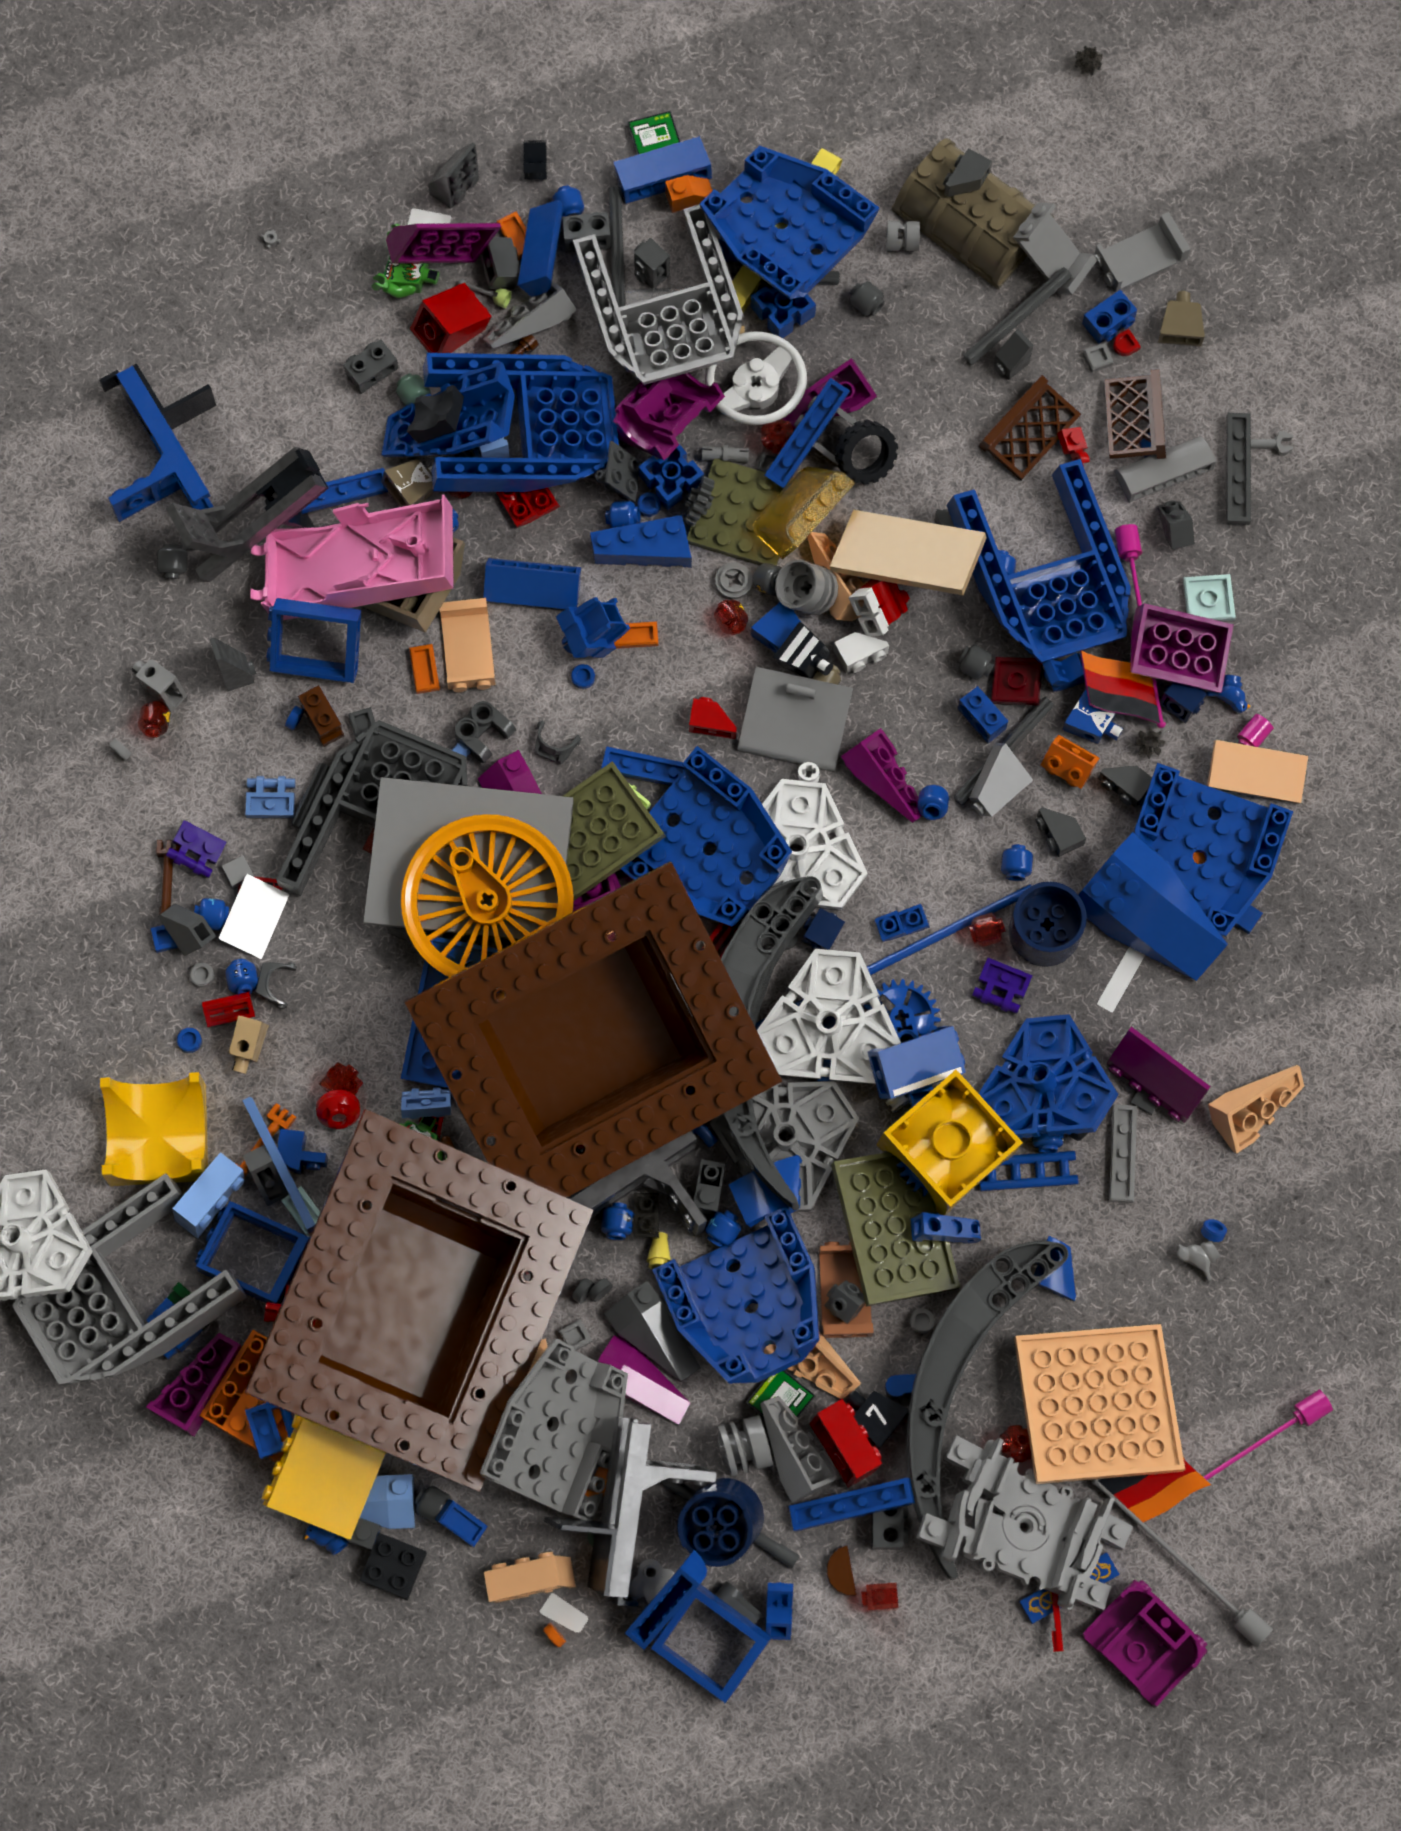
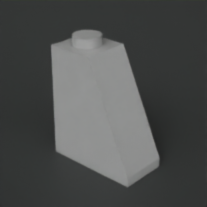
M996 743L993 745L969 796L974 803L972 804L973 809L980 816L992 817L1033 781L1006 743Z

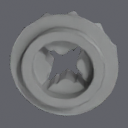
M731 562L723 565L718 570L715 583L717 590L723 596L731 597L732 599L737 597L743 598L747 592H750L753 577L745 565ZM739 574L738 583L740 585L734 584L729 588L730 580L728 578L734 579Z

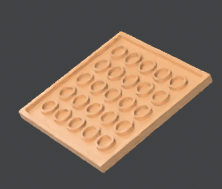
M1161 1324L1015 1336L1014 1342L1036 1484L1173 1473L1185 1470Z

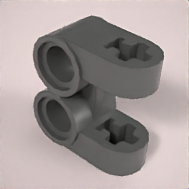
M486 701L477 702L472 707L470 713L465 718L459 720L455 726L457 743L461 742L470 750V754L482 764L492 756L491 751L478 740L486 730L493 727L506 739L516 731L512 722ZM481 712H485L489 715V717L485 720H481L477 717V715ZM470 729L473 731V734L471 736H463L461 731Z

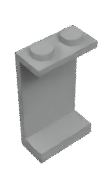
M1038 202L1032 208L1025 222L1019 226V230L1013 238L1047 280L1061 268L1068 269L1072 275L1071 279L1056 292L1073 295L1097 259L1093 254L1080 253L1051 215L1056 207L1054 203Z
M1167 212L1160 216L1159 224L1108 248L1103 249L1101 244L1096 245L1094 256L1097 259L1096 266L1102 268L1105 273L1104 278L1109 287L1112 286L1115 292L1188 259L1191 248L1172 216Z

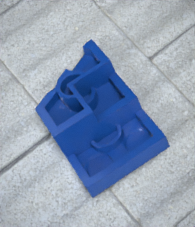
M796 1155L773 1162L783 1180L796 1196L800 1208L801 1197L799 1190L801 1188V1179L799 1177V1170L802 1163L801 1157ZM754 1171L729 1184L746 1225L749 1227L764 1220V1216L786 1206L766 1187ZM788 1207L790 1214L796 1211Z

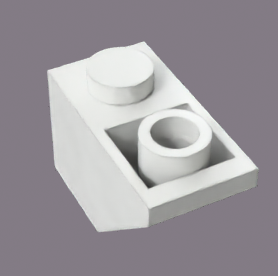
M854 632L834 642L833 650L847 674L851 671L853 673L861 671L866 667L865 664L871 661L876 663L883 660L887 656L889 644L887 641Z

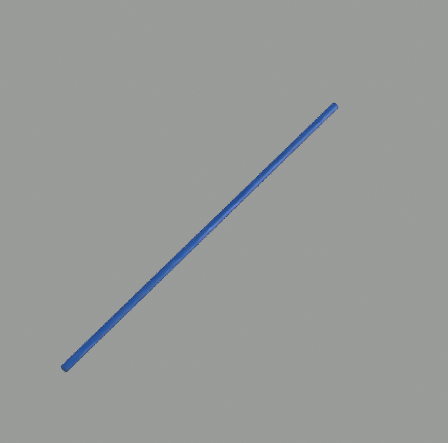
M1031 884L867 966L870 975L1017 902L1021 894L1031 887ZM802 999V1000H800V1001H798V1002H796V1003H794V1004H796V1005L799 1007L800 1004L803 1002L804 999ZM765 1018L756 1023V1030L760 1027Z

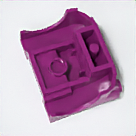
M689 372L646 385L640 382L615 409L617 414L613 422L617 426L618 440L665 460L680 445L676 437L683 432L684 428L699 415L701 410L711 412L725 396L717 383L714 382L711 386L705 385L696 380Z
M1133 1580L1081 1636L1098 1653H1101L1155 1708L1189 1672L1198 1666L1200 1660L1208 1652L1205 1648L1208 1644L1198 1634L1195 1635L1173 1611L1151 1592L1152 1589L1143 1580L1139 1582Z

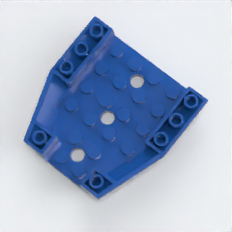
M760 145L744 160V171L721 193L714 189L700 203L701 209L735 258L789 299L804 297L863 239L879 211L877 205L829 170ZM743 197H749L753 201L750 203H743L741 199ZM777 223H785L787 227L785 229H778L775 225ZM818 248L822 251V253L820 255H814L810 251L812 249Z
M696 746L682 763L685 769L649 812L666 837L620 869L635 880L668 862H672L698 915L732 927L747 915L753 905L769 891L781 876L792 854V850L752 788L700 747ZM671 815H678L680 817V822L677 826L671 827L668 825L667 821ZM713 843L716 845V852L710 856L705 855L704 847L707 844ZM746 872L752 873V882L747 885L742 884L740 881L742 874Z
M1157 763L1135 826V834L1171 864L1175 870L1174 872L1184 882L1195 901L1197 900L1205 915L1210 918L1220 934L1226 937L1271 879L1293 811L1272 803L1268 807L1256 804L1179 776V770ZM1208 809H1217L1220 813V818L1218 820L1210 819L1207 813ZM1195 852L1204 854L1205 862L1203 864L1194 862L1193 854Z
M787 1205L764 1216L768 1224L767 1226L733 1241L730 1245L722 1246L683 1266H679L676 1260L673 1259L652 1269L678 1331L728 1383H758L802 1362L820 1340L815 1267ZM733 1263L740 1264V1268L738 1271H728L730 1265H732ZM752 1303L758 1304L755 1312H746L748 1305ZM770 1344L776 1345V1350L772 1354L764 1353L766 1346Z

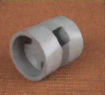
M887 221V251H899L901 247H904L906 251H919V221H906L905 224H901L900 221ZM903 232V239H898V233Z

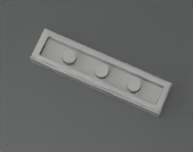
M1112 1105L1109 1202H1134L1137 1106Z

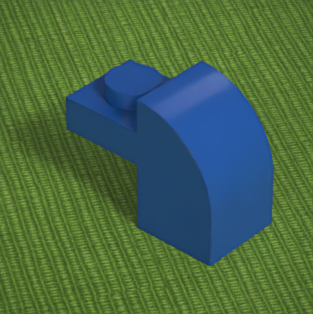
M1075 653L1062 661L1048 660L1042 663L1045 669L1044 676L1051 684L1053 691H1062L1085 682L1081 655L1079 653Z
M280 1129L278 1150L290 1171L301 1174L302 1165H306V1169L316 1171L320 1170L321 1167L327 1168L328 1157L326 1153L305 1151L307 1136L304 1131Z
M768 1583L766 1633L772 1636L771 1639L791 1640L792 1583Z

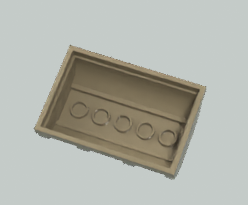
M945 138L932 149L909 175L891 210L906 221H919L920 232L999 290L1028 257L1013 237L1019 230V226L1030 215L1035 204L1026 199L1017 188L1010 187L991 172L979 190L950 197L945 196V185H943V182L949 172H954L956 168L954 165L959 155L965 154L956 147L955 142Z

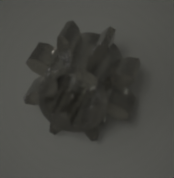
M1084 46L1082 52H1076L1075 58L1077 60L1075 61V67L1080 68L1081 74L1090 73L1092 76L1095 69H1101L1102 63L1100 61H1102L1103 55L1098 54L1096 47L1087 48V46Z
M1152 727L1146 733L1140 731L1138 734L1140 739L1135 740L1134 745L1140 746L1138 754L1144 753L1148 759L1154 753L1160 755L1161 749L1159 747L1165 745V741L1160 740L1162 732L1156 733L1152 731ZM1147 740H1151L1153 746H1149Z

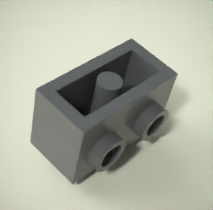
M494 237L480 255L489 289H514L518 284L520 273L517 249L514 247L512 237Z
M649 238L646 242H641L634 250V274L641 283L646 282L654 290L670 276V255L652 238Z
M381 339L376 343L371 342L365 347L364 351L358 355L350 356L345 364H343L345 374L361 394L399 369L396 357Z

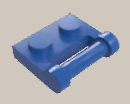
M269 1403L245 1410L260 1459L283 1452L282 1446L284 1442L281 1440L273 1410L280 1409L288 1437H291L294 1430L291 1427L293 1421L292 1413Z

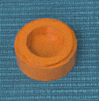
M551 1622L543 1628L544 1633L555 1646L560 1648L567 1642Z

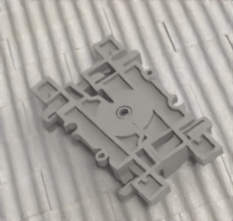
M957 1435L954 1436L944 1460L966 1471L962 1481L969 1485L967 1490H963L955 1495L948 1521L928 1513L924 1514L916 1539L944 1549L942 1557L947 1562L956 1560L961 1542L963 1541L965 1542L963 1557L972 1561L981 1559L980 1569L983 1572H989L995 1567L997 1571L1020 1579L1024 1586L1029 1584L1030 1578H1034L1038 1583L1036 1591L1045 1589L1058 1594V1605L1066 1610L1072 1609L1076 1601L1098 1611H1103L1111 1586L1089 1578L1103 1549L1100 1541L1123 1550L1133 1528L1130 1524L1110 1515L1115 1497L1109 1496L1105 1498L1098 1516L1094 1517L1098 1505L1091 1502V1498L1087 1497L1082 1500L1076 1498L1072 1500L1070 1498L1073 1495V1490L1069 1486H1064L1058 1491L1057 1487L1050 1483L1036 1484L1035 1476L1031 1469L1026 1470L1024 1476L1020 1475L1017 1472L1019 1463L1013 1464V1458H1006L1000 1455L1004 1440L1000 1438L995 1441L988 1440L982 1449ZM981 1494L988 1497L990 1501L981 1499ZM995 1509L1003 1515L1000 1516L992 1513V1510ZM965 1517L967 1519L973 1517L971 1528L965 1526ZM1021 1523L1027 1524L1028 1530L1026 1532L1020 1529Z

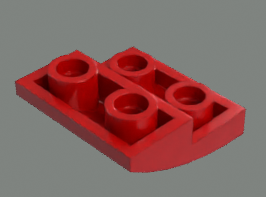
M549 487L528 492H496L517 528L560 507Z

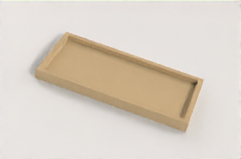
M853 510L830 564L831 572L964 596L986 541V534L980 531Z

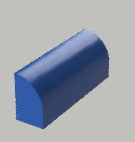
M700 136L613 162L619 187H621L626 204L664 193L665 181L685 175L705 179L712 178L711 163Z
M559 199L531 208L529 211L518 286L531 297L543 294L551 288L563 214V204Z
M488 558L485 566L483 598H486L488 602L557 609L578 607L582 567Z
M695 1550L625 1632L643 1650H645L707 1575L706 1565Z

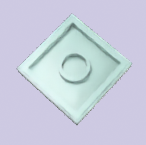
M1230 574L1183 578L1186 611L1188 614L1217 621H1235Z

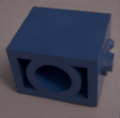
M1172 683V685H1168L1165 688L1160 706L1186 724L1193 715H1197L1201 710L1200 706L1204 704L1207 693L1198 688Z
M820 908L815 917L809 916L803 927L807 931L801 941L812 946L813 950H830L845 921L838 918L836 914L829 913Z

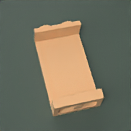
M486 598L444 602L440 608L448 690L464 692L467 688L477 687L479 690L489 689L496 684Z

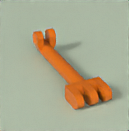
M277 1103L267 1114V1118L272 1121L268 1127L272 1138L280 1127L288 1130L297 1118L291 1114L287 1121H285L284 1119L289 1113L286 1109H283L279 1115H276L281 1108ZM261 1138L258 1140V1142L255 1144L252 1150L264 1145ZM243 1161L238 1166L243 1169L245 1178L249 1173V1169L245 1161Z

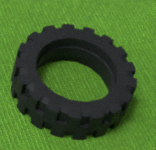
M858 421L854 423V426L847 427L844 435H840L838 439L839 444H836L835 447L837 452L835 461L838 463L837 467L839 470L858 484L860 482L865 485L869 484V482L876 483L879 481V478L886 477L889 469L892 470L894 467L893 462L897 460L898 456L896 453L898 444L894 441L896 439L889 429L877 421ZM869 435L878 436L881 441V452L877 460L871 466L864 469L854 468L851 458L856 444L862 438Z

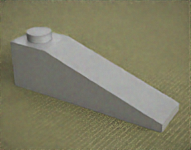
M552 281L551 288L543 294L531 297L526 293L523 296L526 299L519 307L514 306L510 310L511 316L508 319L499 321L483 338V341L491 348L499 347L565 322L571 318L572 313L577 309L564 289Z
M780 1396L761 1403L779 1478L792 1503L806 1498L841 1479L825 1450L820 1451L812 1442L814 1439L810 1432L805 1433L798 1425V1418Z

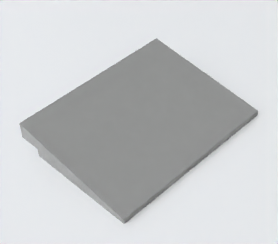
M381 777L364 924L405 928L401 909V891L405 873L411 859L420 846L433 833L461 818L491 814L507 816L527 823L552 842L567 866L574 804L573 797ZM490 833L474 834L480 860L488 867ZM496 833L493 867L495 874H497L512 836ZM469 836L454 842L457 847H466L473 853ZM517 839L501 880L506 877L531 847L529 844ZM448 845L437 856L451 867L449 856L453 850ZM535 851L508 882L507 886L545 863V859ZM463 854L456 858V864L459 866H464L469 861V857ZM432 860L425 874L457 886L455 877ZM550 867L510 891V893L555 882ZM424 879L421 881L419 894L461 897L460 893ZM557 888L513 898V900L558 903ZM485 896L483 898L484 903L482 905L487 904L488 906H491V900L494 897L488 898V896ZM418 900L419 916L461 906L463 903ZM512 906L515 910L546 922L555 918L557 909ZM466 911L421 922L422 928L425 931H436ZM509 914L511 918L530 933L540 927V925ZM470 917L445 933L457 934ZM504 920L515 940L524 937L513 925ZM476 923L470 927L465 935H472ZM497 924L500 938L508 939L500 924ZM481 926L478 936L483 937L484 926ZM489 926L488 937L494 938L492 926Z

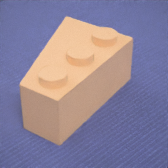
M553 1552L538 1554L539 1559L530 1561V1557L516 1559L515 1564L507 1566L506 1563L492 1565V1570L484 1572L489 1602H504L529 1597V1595L541 1592H553L554 1589L562 1587H576L571 1557L553 1555Z

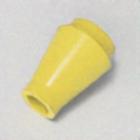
M653 1233V1240L647 1257L650 1269L671 1261L668 1234Z

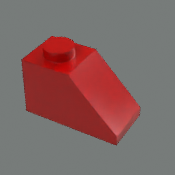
M708 697L693 698L689 732L736 739V726L717 702Z

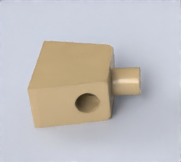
M238 1015L229 1054L236 1056L232 1068L233 1071L246 1074L250 1060L258 1061L269 1025ZM248 1043L249 1049L244 1052L243 1046Z

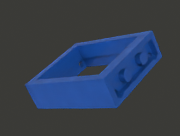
M277 598L274 606H270L268 620L272 621V625L267 633V641H271V648L268 647L266 655L267 662H270V671L354 683L358 673L361 610ZM283 615L347 624L345 663L282 655Z
M229 1201L227 1207L224 1206L218 1214L217 1219L219 1222L216 1228L212 1227L206 1238L208 1243L205 1249H201L195 1259L198 1272L212 1279L221 1273L210 1267V1264L236 1216L295 1243L270 1294L236 1279L245 1294L264 1303L281 1304L285 1296L286 1285L291 1284L310 1237Z
M700 1584L669 1620L670 1622L665 1629L662 1628L653 1639L655 1643L651 1649L726 1703L772 1636ZM696 1598L755 1641L724 1688L664 1644Z

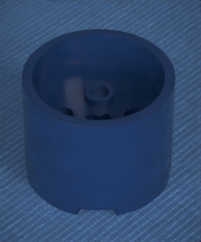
M1041 882L1029 887L1018 898L1010 920L1009 939L1013 949L1022 958L1029 961L1030 964L1049 967L1063 963L1075 952L1085 930L1087 914L1084 903L1074 890L1061 883ZM1043 924H1047V927L1050 928V930L1046 931L1045 928L1042 927Z
M719 1478L715 1482L706 1483V1486H702L686 1503L679 1515L678 1536L683 1548L685 1547L690 1554L695 1550L707 1566L722 1567L736 1562L747 1552L761 1533L764 1523L762 1503L755 1491L739 1480ZM716 1520L718 1521L719 1525H723L722 1529H719L718 1525H714Z

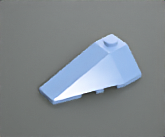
M413 1475L376 1476L360 1518L388 1529L415 1528Z

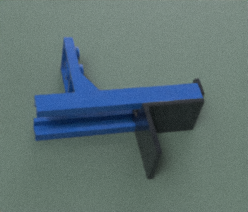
M137 364L120 373L116 370L101 378L99 381L104 392L118 385L120 386L125 398L161 456L149 476L138 478L131 486L125 489H118L113 492L112 496L108 497L117 520L121 522L180 489L192 508L202 510L214 507L209 500V491L172 432V429L216 406L210 385L207 384L163 408Z

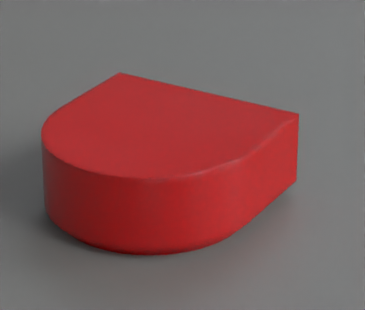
M1130 329L1119 333L1113 342V349L1120 356H1129L1141 349L1140 344Z

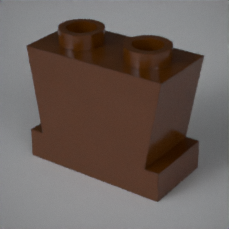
M319 685L298 696L301 708L323 747L344 737L341 723Z

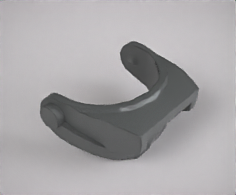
M539 721L536 727L538 734L534 754L563 764L574 748L580 745L581 736L576 735L573 742L563 748L549 746L541 738L545 721Z
M276 962L263 963L255 993L270 1003L277 1005L279 1009L287 1008V1003L277 1000L270 992L268 987L269 978L272 972L278 969L296 971V964L290 962L288 964Z

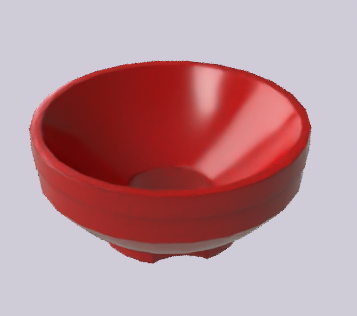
M346 1090L329 1091L322 1095L316 1104L318 1120L322 1125L330 1129L348 1128L360 1116L359 1099L353 1093ZM336 1114H343L346 1116V1118L340 1122L334 1121L332 1119V1117Z

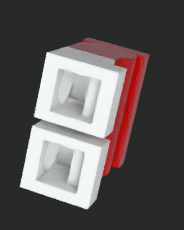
M875 579L869 580L848 597L856 616H860L858 620L867 636L884 635L888 631L887 627L897 620L901 614L908 611L906 604L910 600L908 593L905 590H899L897 583ZM864 599V605L860 607L858 600ZM867 620H873L872 627H869Z

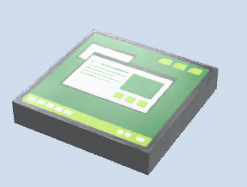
M671 110L627 122L636 155L681 142Z
M783 1370L765 1379L746 1404L764 1418L761 1403L780 1396L796 1417L799 1418L816 1395Z

